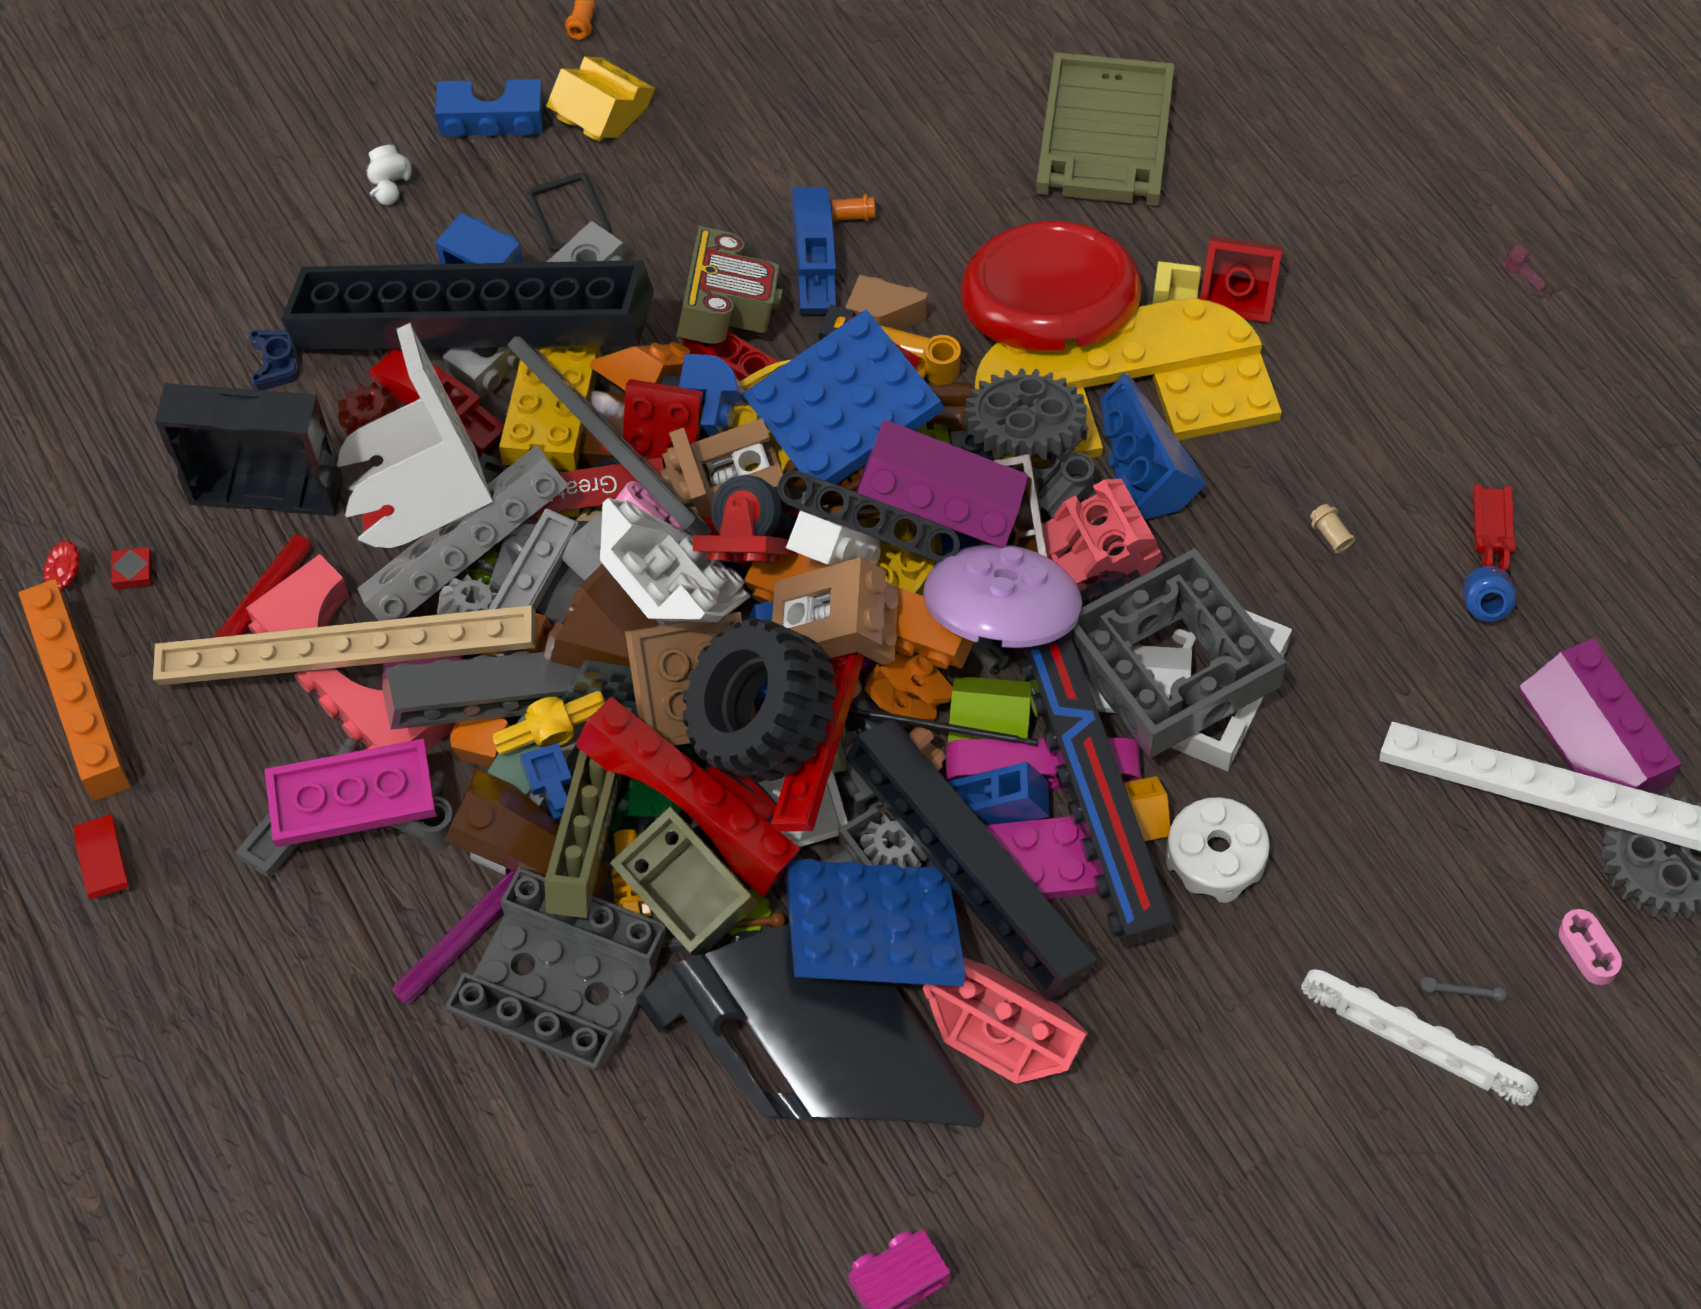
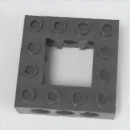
M1196 548L1082 607L1078 622L1070 631L1084 673L1149 759L1281 687L1286 667L1284 658ZM1182 619L1213 660L1210 662L1209 667L1186 679L1183 676L1177 679L1170 688L1168 699L1154 681L1155 675L1151 669L1147 671L1132 652V644Z

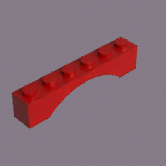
M610 697L587 719L576 747L606 771L623 774L639 780L661 792L681 807L712 839L725 858L730 870L763 898L785 875L788 865L795 859L801 848L784 834L777 832L769 822L617 700Z

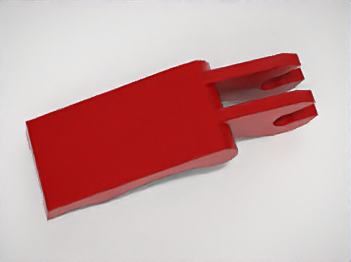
M1474 484L1475 552H1481L1482 567L1493 566V553H1497L1498 566L1506 572V569H1509L1510 554L1515 553L1516 547L1513 530L1512 486H1504V489L1482 488L1481 484Z

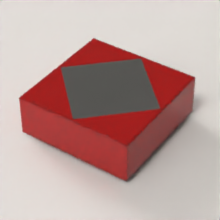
M149 547L111 551V585L114 590L152 586V552Z

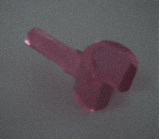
M1515 244L1504 260L1505 269L1511 273L1520 272L1541 291L1547 284L1526 264L1530 256L1529 251L1524 246Z

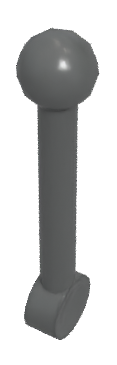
M1432 977L1423 978L1420 984L1421 992L1426 995H1432L1435 991L1491 997L1499 1003L1504 1002L1508 998V992L1502 986L1486 989L1437 983Z

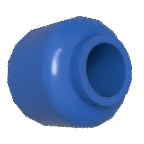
M1495 566L1480 567L1471 572L1464 582L1463 595L1467 609L1475 618L1485 622H1495L1502 620L1513 610L1516 602V592L1510 576L1504 570Z

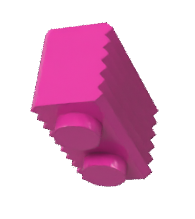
M923 1229L915 1234H912L910 1230L902 1232L890 1241V1249L878 1256H875L873 1252L863 1255L852 1264L853 1270L848 1273L849 1285L864 1309H909L950 1283L949 1268L945 1265L944 1260L936 1251L935 1246Z

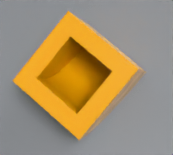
M1154 776L1124 782L1144 841L1168 837L1170 831L1168 797L1158 777Z

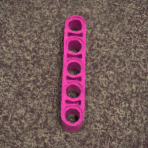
M1035 738L1038 739L1037 747L1029 746L1025 743H1011L994 739H958L949 742L945 747L946 781L1027 761L1048 780V790H1068V788L1061 789L1058 783L1055 766H1058L1059 763L1055 752L1048 753L1043 738ZM1108 738L1123 783L1141 779L1139 744L1130 738Z

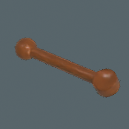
M775 912L771 917L742 919L734 928L772 925L774 928L783 926L786 919L782 913Z

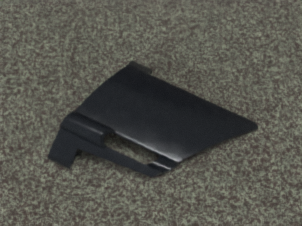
M790 923L750 936L709 953L684 959L671 966L670 970L660 976L636 998L659 1034L663 1028L684 1016L765 1118L785 1120H816L818 1118L873 1119L976 1128L981 1125L984 1112L892 982L795 977ZM731 1018L739 1019L746 1023L793 1092L770 1093L761 1091L723 1036L720 1029L721 1023Z

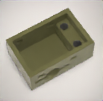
M671 807L610 862L614 869L688 952L694 956L706 954L760 903L686 820ZM679 836L678 842L672 845V840ZM648 864V870L642 873L643 866Z

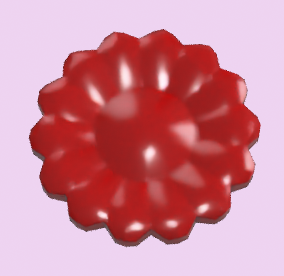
M60 541L57 546H53L43 566V579L45 582L56 579L61 591L64 590L65 586H70L71 580L76 577L80 564L78 561L80 553L77 552L78 547L71 541Z

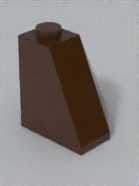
M602 563L578 587L570 600L573 604L566 612L563 622L557 621L549 633L544 657L549 661L582 670L588 663L601 665L597 672L606 674L609 677H613L609 675L613 668L626 669L622 676L632 679L625 631L658 626L659 624L655 619L647 618Z

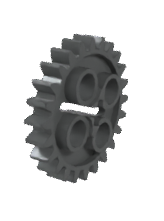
M1020 368L1018 375L1014 376L1010 371L1005 370L1004 378H999L992 374L991 384L980 381L979 389H971L970 398H966L964 422L967 425V434L974 435L975 444L984 442L985 452L996 448L997 457L999 458L1006 452L1011 453V457L1030 454L1031 459L1033 454H1038L1043 460L1047 459L1048 451L1059 456L1061 455V446L1071 449L1073 447V440H1080L1081 431L1086 429L1087 404H1083V394H1077V386L1075 385L1066 387V378L1054 381L1052 372L1048 373L1045 377L1039 376V369H1035L1031 375H1026L1025 370Z
M1665 793L1664 797L1671 798L1669 793ZM1682 796L1679 801L1687 803L1686 796ZM1608 826L1607 829L1609 831L1606 832L1602 843L1607 846L1604 847L1601 858L1610 861L1607 862L1604 873L1616 874L1611 883L1612 888L1620 886L1626 888L1622 896L1623 900L1635 896L1638 899L1636 909L1639 911L1648 904L1651 906L1652 917H1656L1661 909H1665L1669 920L1675 918L1678 910H1681L1686 919L1691 918L1695 908L1701 913V862L1694 859L1691 855L1697 854L1701 856V851ZM1633 850L1643 852L1648 858L1638 857ZM1664 878H1670L1676 881V883L1679 886L1675 887L1669 885L1668 883H1666Z

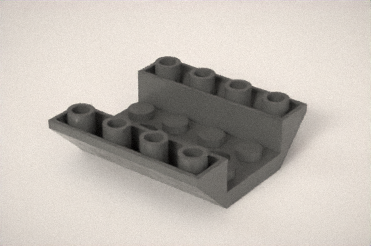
M518 867L500 901L504 912L501 923L474 974L462 973L444 1007L445 1011L597 1071L618 1051L640 1007L636 998L650 986L653 980L667 927L659 921L592 896L587 918L546 913L545 877ZM528 959L535 963L533 971L527 975H517L513 972L514 965L520 960ZM602 988L608 991V999L600 1005L590 1004L586 1000L587 995L594 989Z

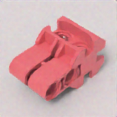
M1105 479L1093 485L1096 495L1081 503L1076 495L1067 499L1054 514L1055 518L1043 524L1048 558L1066 570L1076 583L1088 585L1100 581L1099 577L1110 571L1124 572L1128 575L1137 570L1140 576H1143L1154 570L1163 559L1153 534L1122 479ZM1099 518H1107L1103 524L1093 525ZM1124 547L1120 554L1115 556L1109 555L1115 548Z

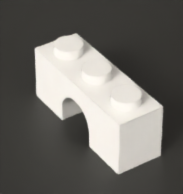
M800 511L786 548L827 565H835L859 557L876 565L880 558L881 549L879 545L881 540L830 520Z

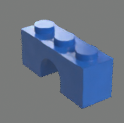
M541 79L506 80L505 93L499 99L490 102L480 101L475 98L472 81L437 82L435 116L440 136L543 134L545 100Z

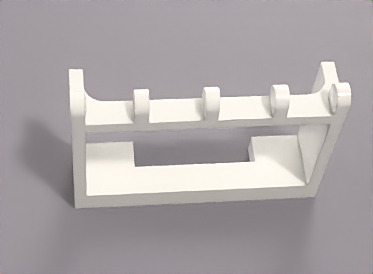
M1246 611L1280 655L1284 657L1288 649L1292 629ZM1176 629L1172 636L1175 642L1184 645L1183 648L1192 650L1198 640L1192 632L1189 633L1182 629ZM1264 696L1239 709L1235 717L1232 716L1220 741L1198 732L1171 748L1228 771Z

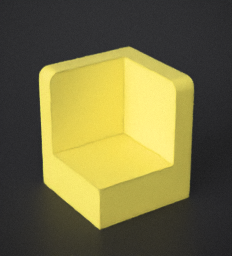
M1158 261L1153 304L1178 299L1197 298L1201 267Z

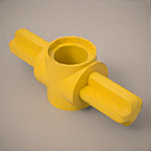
M600 691L593 692L566 704L558 697L540 699L527 708L525 721L492 735L494 745L500 755H505L534 742L540 748L559 743L560 746L564 745L573 738L574 726L587 721L605 703V699Z

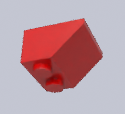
M1211 235L1200 300L1222 305L1234 311L1243 319L1270 323L1282 246Z

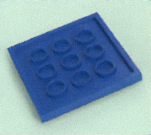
M867 309L742 393L759 419L763 418L767 430L797 470L833 484L839 483L867 463L883 419L915 431L945 410L940 399Z
M812 859L793 860L788 865L785 875L795 977L963 986L966 972L951 885L937 868L905 867L903 869L892 864L870 866L854 862H821Z

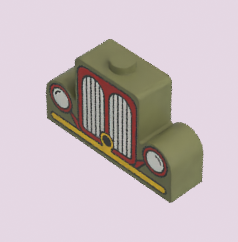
M698 226L677 337L715 344L721 343L726 339L729 326L765 333L771 311H778L782 289L776 288L779 265L774 262L742 256L744 242L733 233Z

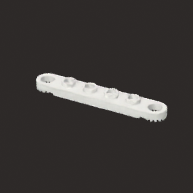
M1310 970L1301 985V990H1304L1303 993L1308 995L1309 999L1315 998V1003L1320 1001L1322 1006L1326 1005L1328 1008L1333 1007L1337 1009L1336 1014L1487 1091L1491 1088L1495 1092H1499L1498 1095L1500 1097L1505 1096L1504 1099L1507 1101L1511 1098L1513 1104L1518 1103L1521 1106H1528L1532 1103L1539 1089L1538 1084L1532 1077L1496 1059L1494 1054L1488 1049L1477 1045L1471 1046L1457 1039L1450 1030L1441 1026L1433 1027L1423 1022L1411 1010L1400 1006L1394 1007L1380 1000L1376 993L1367 988H1356L1321 970Z

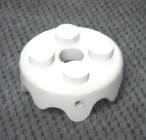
M1222 797L1205 798L1195 801L1185 807L1175 817L1170 827L1166 847L1167 868L1169 871L1175 870L1184 882L1186 889L1190 892L1212 895L1219 902L1223 903L1233 901L1246 887L1252 883H1257L1261 879L1270 848L1268 833L1257 814L1240 802ZM1213 837H1221L1229 843L1230 847L1226 851L1217 852L1209 847L1207 841Z

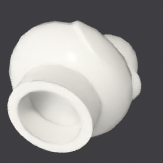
M384 145L375 148L369 153L371 163L367 168V177L370 182L377 185L376 188L372 189L370 195L375 196L378 202L383 205H392L399 198V189L393 182L400 179L408 181L411 177L412 169L408 158L398 154L395 145Z

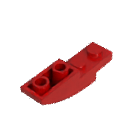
M393 349L369 370L368 375L405 405L421 399L409 377L402 351ZM432 365L478 455L481 457L482 453H486L501 439L504 424L479 405V395L448 373Z

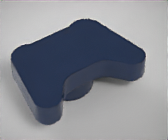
M253 330L249 333L248 338L251 346L263 353L262 367L250 378L254 390H267L298 379V349L295 348L287 331Z

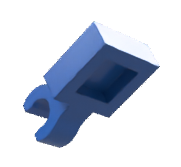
M559 743L521 754L520 762L533 796L545 792L553 820L562 818L567 800L563 787L571 784L572 777Z

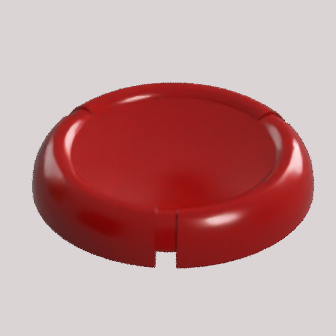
M1033 222L999 233L975 252L962 276L961 304L969 321L983 334L998 342L1036 351L1066 350L1065 340L1076 338L1077 346L1082 347L1100 341L1122 328L1131 319L1139 306L1142 292L1141 279L1138 267L1131 254L1115 238L1109 237L1105 232L1074 222Z

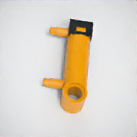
M830 304L819 330V341L848 322L849 318H854V310ZM880 325L893 342L922 358L916 371L923 379L926 376L931 383L936 385H949L957 380L960 375L961 347L955 338L949 335H937L927 338Z

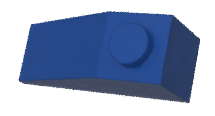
M1027 761L947 781L984 825L1031 821L1049 817L1048 780Z

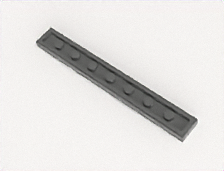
M515 336L507 346L686 531L692 535H709L712 532L711 527L695 510L685 502L535 346L520 336Z

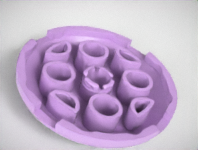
M989 544L959 550L956 556H950L946 560L938 562L932 568L925 580L923 593L926 608L931 616L949 631L974 642H978L979 636L1003 640L1002 647L1010 648L1037 646L1061 638L1075 627L1082 608L1079 588L1066 570L1046 556L1032 550L1010 545L1001 548Z

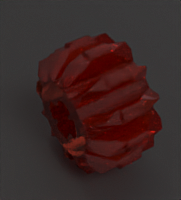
M374 381L369 387L365 388L359 382L358 390L346 389V399L338 400L337 407L339 412L337 419L347 436L358 428L400 409L398 400L392 395V391L389 390L388 386L380 389L379 385Z

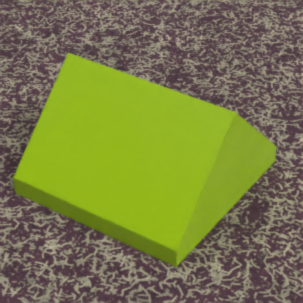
M955 676L949 724L1027 738L1031 705L1030 695L1032 693L1031 683ZM949 732L948 743L958 739L988 738Z

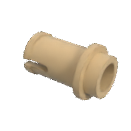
M1323 504L1311 513V526L1315 530H1320L1333 547L1335 553H1341L1355 542V538L1337 516L1338 510L1335 507H1330L1329 504Z

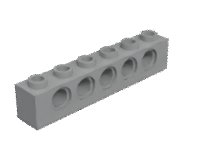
M591 221L547 262L626 261L623 242ZM509 347L452 348L443 356L447 373L479 395L480 399L489 391H494L500 385L502 379L514 368H518L520 358Z
M537 445L487 484L493 502L423 535L357 588L363 603L379 621L402 619L569 486L560 472Z

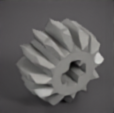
M468 574L463 581L452 578L449 585L443 586L440 592L437 613L442 615L488 610L498 591L490 584L485 585L484 577L477 581L472 580Z
M885 813L881 817V825L870 821L868 834H864L860 840L861 847L864 849L863 853L872 865L892 864L903 869L905 867L921 868L920 861H926L928 858L897 820L890 821V818Z

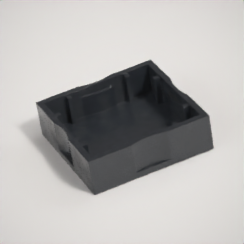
M164 384L155 424L167 452L177 466V477L189 505L234 509L258 508L286 513L325 516L336 515L344 478L340 467L336 466V453L317 394Z

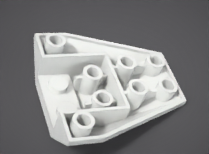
M607 498L604 501L602 507L600 561L647 618L663 621L719 622L751 597L742 587L745 584L744 580L736 571L729 567L726 568L721 561L707 560V553L693 551L692 535L639 509L629 500L624 502Z

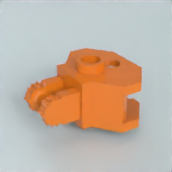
M895 650V661L886 664L878 663L866 678L864 690L881 709L891 714L934 721L937 715V707L940 703H948L950 701L953 687L938 671L937 666L926 660L927 656L916 653L908 656Z

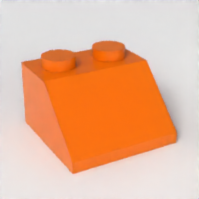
M676 342L666 345L652 343L648 346H634L593 359L589 367L625 390L629 379L661 384L666 375L681 376L685 354H690L691 351Z

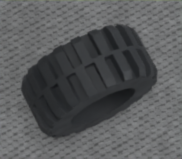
M747 619L742 621V623L737 622L725 628V634L721 632L710 640L711 646L708 649H702L697 657L699 662L695 669H691L688 680H690L689 688L684 690L683 702L686 704V710L682 711L683 722L685 726L689 727L686 730V734L691 745L694 746L695 752L702 760L708 761L712 766L752 781L763 782L768 780L771 782L785 777V774L790 775L801 768L800 763L802 761H809L816 753L814 748L818 742L823 743L828 734L825 731L828 721H833L835 710L832 708V702L837 700V688L832 684V680L836 678L832 665L828 663L827 654L822 647L817 646L816 641L767 619ZM768 679L767 693L763 705L751 721V709L756 694Z

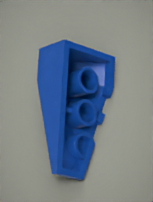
M1124 373L1100 398L1105 435L1110 437L1112 454L1108 456L1109 467L1114 469L1115 478L1122 479L1144 520L1182 510L1206 483L1191 456L1132 378Z

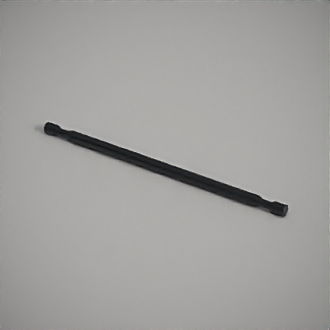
M850 707L849 715H863L884 721L893 718L897 723L1011 743H1025L1037 747L1038 739L1021 738L1012 734L873 710L865 711L855 707Z

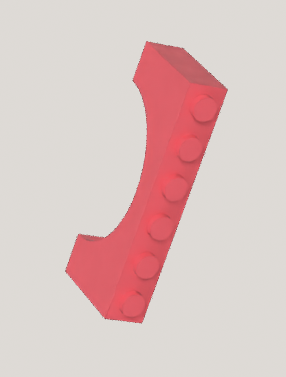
M319 554L246 608L252 621L248 625L252 634L328 626L336 610L350 597L343 577ZM336 668L298 671L294 674L305 691L309 693L314 690L319 695L318 702L330 717L333 718L337 715L344 722L342 727L346 734L357 742L361 740L368 749L424 739L428 751L449 735L456 724L448 723L391 730L382 690L359 685L346 678Z

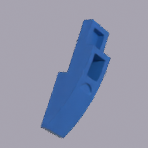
M792 187L794 253L797 264L799 314H826L830 304L836 306L835 250L827 187Z

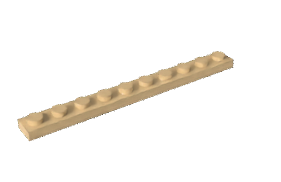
M530 605L155 644L153 681L158 685L536 648V611Z

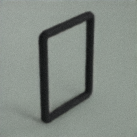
M577 173L527 191L526 195L546 242L553 252H558L569 241L555 245L534 197L535 194L582 180L604 230L611 233L608 220L585 173Z

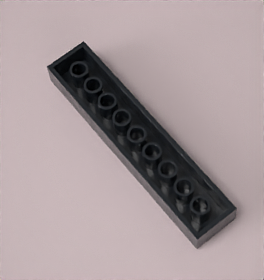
M643 260L301 267L281 320L296 349L401 348L396 329L411 323L423 348L508 347L507 345L515 336H520L535 347L639 346L654 289Z

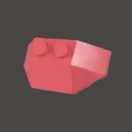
M964 957L966 974L963 986L924 984L923 991L926 998L929 999L934 1018L944 1042L1015 1084L1068 1071L1088 1034L1058 1004L1047 1001L1042 995L996 969Z

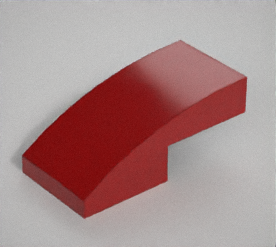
M110 814L74 825L73 830L79 863L89 899L129 888L126 863L120 850L118 830L113 815Z

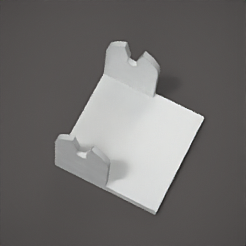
M411 323L396 330L409 377L421 399L366 424L350 434L340 448L336 464L337 467L363 462L370 460L374 455H379L384 459L380 466H373L348 487L353 492L349 497L345 517L380 510L384 505L394 507L392 515L384 516L358 537L359 541L374 547L393 548L404 545L493 502L477 450Z

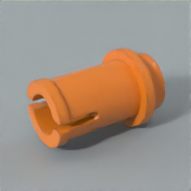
M575 0L572 14L565 22V28L570 37L580 40L590 34L592 29L590 22L596 9L594 0Z
M863 194V198L832 199L833 221L865 219V222H869L870 218H876L875 197H868L867 194Z

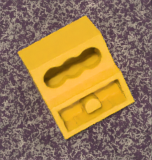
M584 57L580 69L561 68L546 106L557 112L556 117L562 122L570 125L577 124L584 128L583 133L586 136L602 141L603 138H618L648 107L655 88L603 58Z

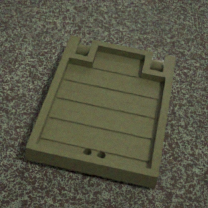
M1054 52L1036 194L1048 195L1049 187L1063 188L1062 196L1132 203L1133 195L1147 196L1146 205L1159 206L1174 63Z

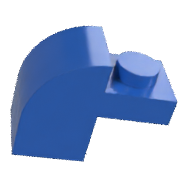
M685 354L679 387L703 391L702 404H704L701 426L709 437L727 431L728 427H731L734 422L733 406H746L747 401L742 394L745 392L743 385L724 360L712 355Z

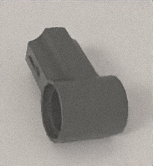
M1075 452L1064 457L1061 462V469L1039 492L1043 524L1055 518L1054 514L1067 499L1076 495L1078 500L1091 493L1094 463L1088 455ZM1080 474L1084 477L1080 479H1075L1070 477V475Z

